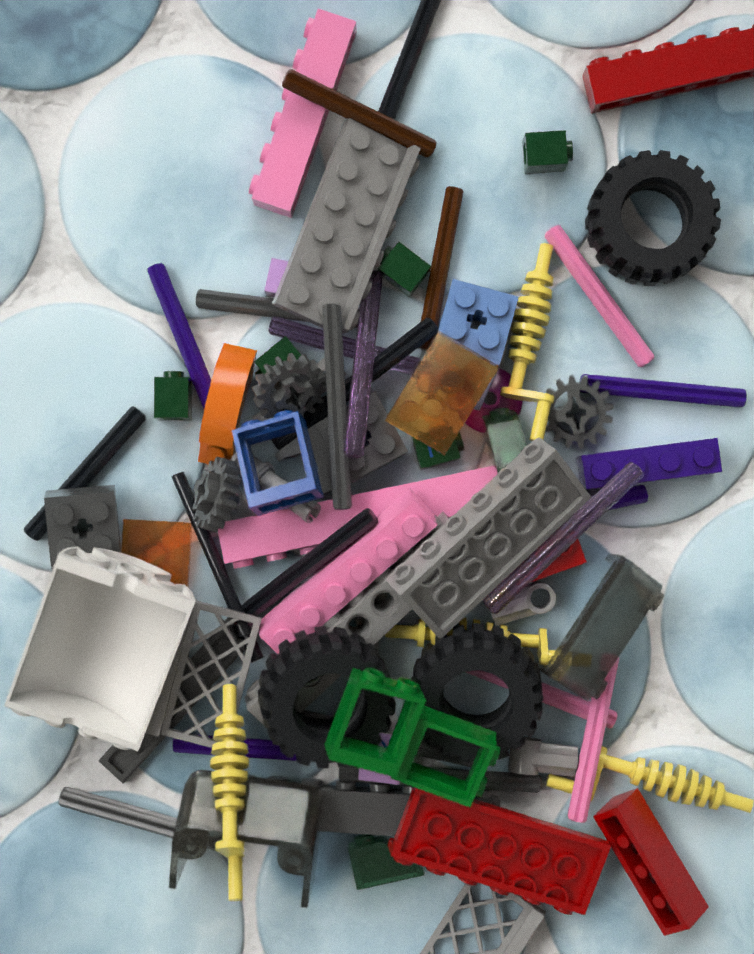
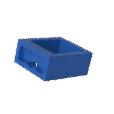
M281 411L276 413L274 418L264 421L250 420L244 422L240 428L232 430L248 507L257 516L324 498L306 420L298 411ZM296 432L307 478L261 490L251 445Z

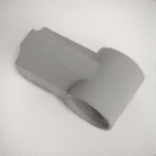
M536 581L530 585L487 598L495 626L551 611L556 603V594L547 583ZM539 588L546 589L549 592V601L543 606H535L531 603L530 599L532 592Z
M525 737V745L518 751L514 750L513 747L510 748L508 771L523 775H538L539 772L575 777L578 764V747L545 743L541 739Z

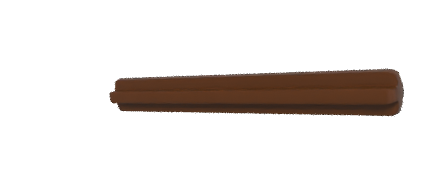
M289 69L286 72L282 81L283 88L346 119L351 118L406 148L416 145L420 148L419 154L426 158L434 153L437 145L435 139L293 69Z
M448 186L445 190L421 321L428 317L431 318L437 327L439 325L463 197V189L454 186ZM437 334L421 345L419 349L432 351Z

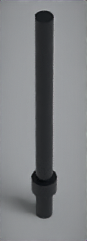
M184 472L173 475L171 478L228 609L245 613L210 531L196 527L197 522L193 521L196 513L192 511L195 499ZM242 620L234 622L235 625L232 628L237 639L241 638L243 641L250 637L253 623ZM257 640L251 663L264 658Z

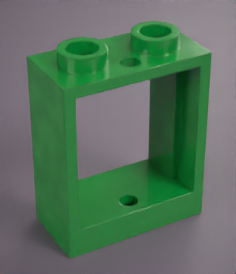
M353 668L324 744L329 760L397 778L426 702L419 685L415 681L404 677H399L398 680L387 678L382 672L373 668H365L364 671ZM361 688L405 700L387 748L344 736Z
M424 706L397 778L391 777V779L471 807L475 796L481 797L487 783V777L484 775L488 766L494 767L499 757L500 747L496 744V732ZM427 727L480 746L466 781L413 762Z

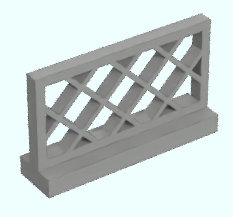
M195 599L194 607L145 733L158 737L163 735L212 748V745L217 742L207 736L202 726L223 713V709L220 710L211 692L225 684H233L232 680L239 677L237 684L238 713L262 617L200 602ZM200 610L214 613L221 626L204 635L197 624ZM221 615L233 619L225 623ZM238 620L253 623L250 637L237 644L227 626ZM223 629L233 647L216 656L207 638ZM196 630L200 638L192 642ZM203 642L212 659L195 668L189 658L190 648ZM248 643L244 655L240 647ZM236 650L243 665L240 671L229 677L219 659ZM215 662L225 680L208 689L198 672ZM187 664L191 672L184 675L185 667ZM194 675L203 693L187 701L180 690L181 683ZM206 696L216 713L199 722L190 705ZM179 697L182 705L175 709L177 698ZM184 708L195 724L184 732L170 728L173 715ZM198 729L201 736L191 733Z
M465 883L420 954H428L429 952L430 954H436L435 942L437 939L452 937L455 954H460L457 935L473 932L476 934L479 952L469 954H521L544 918L546 911L537 905L525 901L517 894L509 893V895L497 898V893L491 890L492 899L474 902L471 890L472 885ZM466 894H468L469 903L461 904ZM513 900L524 908L517 919L502 922L498 902ZM494 903L498 923L479 926L475 907ZM470 908L474 927L455 931L453 914L456 910ZM449 922L451 932L442 933ZM513 925L505 936L504 927ZM499 928L502 943L496 949L484 951L480 931Z

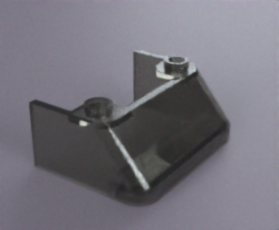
M621 554L607 555L605 560L612 565L546 666L540 665L538 661V667L541 672L585 701H589L592 697L598 699L608 684L604 680L648 611L654 612L664 598V594L661 593L663 585Z
M194 771L189 775L184 785L172 839L169 888L176 889L187 859H198L206 852L209 837L223 839V813L215 809V800L223 798L216 797L213 794V786L218 785L212 782L211 773L213 771ZM248 776L246 782L240 783L247 786L246 795L237 797L245 800L244 809L237 813V840L278 847L277 860L279 866L287 873L304 876L301 907L308 908L316 873L323 807L322 794L316 787L309 784Z

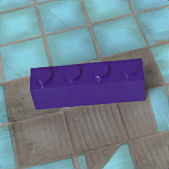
M718 438L588 454L577 457L579 480L586 490L722 472Z

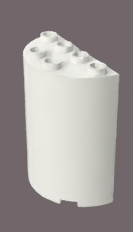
M79 547L63 549L57 556L4 706L11 708L14 713L20 716H34L45 720L47 724L57 728H63L65 724H72L77 726L79 734L86 738H100L111 742L116 748L139 751L195 604V597L192 591L185 584H173L170 581L172 574L127 554L96 547L93 548L92 553H85Z

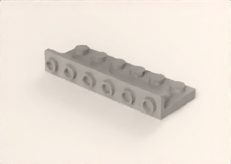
M351 118L344 121L272 305L323 328V305L340 304L342 334L354 329L360 317V312L357 311L360 302L366 298L372 286V281L369 280L372 271L382 261L384 250L381 248L385 238H388L395 228L396 220L393 218L396 210L402 206L407 197L408 190L405 189L406 184L419 166L420 160L417 159L420 148L413 145L406 148Z
M538 437L528 444L506 467L501 469L486 486L475 493L471 500L455 515L451 516L429 539L425 540L410 557L398 565L386 578V581L434 634L441 639L592 497L558 451Z

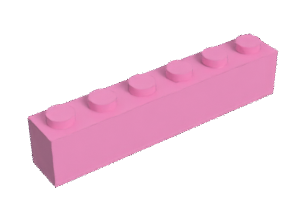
M318 8L315 18H309L304 30V37L307 38L304 50H297L293 69L333 90H337L357 33L356 21ZM284 88L282 100H285L282 113L276 112L274 115L271 131L275 133L271 144L265 143L260 162L264 164L260 176L256 174L253 176L249 194L253 195L252 201L254 206L292 218L329 110Z
M411 488L377 517V524L318 568L262 618L259 628L260 638L277 654L280 653L278 645L285 639L290 643L296 640L295 633L305 630L306 635L313 634L315 627L324 625L437 526L433 511Z

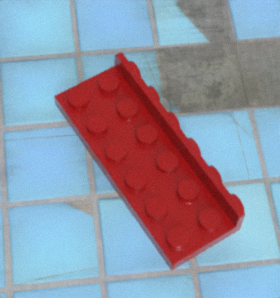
M415 787L412 788L395 837H390L387 844L390 855L400 864L412 866L413 863L422 865L433 874L444 876L445 873L458 876L460 881L472 886L481 883L490 886V889L498 894H517L531 904L541 905V902L552 905L557 911L567 915H572L573 912L582 915L586 914L611 849L609 841L477 799H474L471 807H467Z

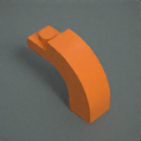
M224 343L214 369L204 408L199 435L200 450L198 462L209 464L210 461H215L216 457L231 460L235 454L236 448L232 430L239 428L243 406L253 379L257 350Z

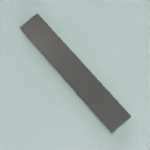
M228 617L224 622L226 623L232 618ZM232 623L227 627L229 628L230 632L232 633L233 637L235 638L238 644L242 642L241 638L237 639L235 632L232 628V626H234L235 624ZM223 629L208 639L216 656L233 647ZM204 644L191 658L195 668L212 659ZM244 645L240 647L242 652L245 650ZM236 650L219 659L225 671L238 658L239 655ZM215 662L198 672L208 689L222 675ZM187 664L185 667L184 675L191 672ZM194 675L182 681L180 690L187 701L203 693ZM179 697L177 698L175 709L182 705ZM198 701L190 705L191 709ZM185 708L173 715L170 728L173 729L187 714ZM145 733L139 751L132 749L122 750L112 745L98 761L119 781L125 783L166 736L160 735L158 737Z

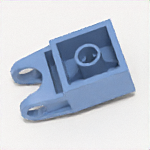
M456 279L452 280L434 343L428 397L435 398L436 392L446 378L453 375H461L466 377L473 385L474 404L472 409L480 411L502 359L518 296ZM472 321H479L482 325H479L478 329L471 328Z

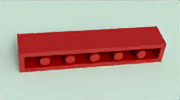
M754 25L750 29L741 31L739 27L729 28L720 32L719 36L707 38L705 34L697 35L688 39L687 43L675 45L674 42H666L656 46L655 50L642 53L641 49L631 50L624 53L622 58L609 60V57H600L590 61V65L586 66L582 75L591 114L754 77Z

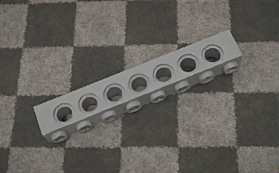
M444 512L438 516L435 515L437 526L322 625L326 627L327 632H333L334 627L344 628L349 637L355 632L364 637L366 644L371 643L374 645L405 617L412 608L388 584L386 578L398 565L410 557L425 540L429 539L440 529L449 517ZM381 593L390 594L386 602L381 604L374 602L377 595ZM354 617H365L364 622L360 626L353 627L349 625ZM324 674L308 681L295 698V709L299 713L303 712L341 674ZM256 680L246 691L245 702L247 710L264 725L258 701L260 684L259 680Z

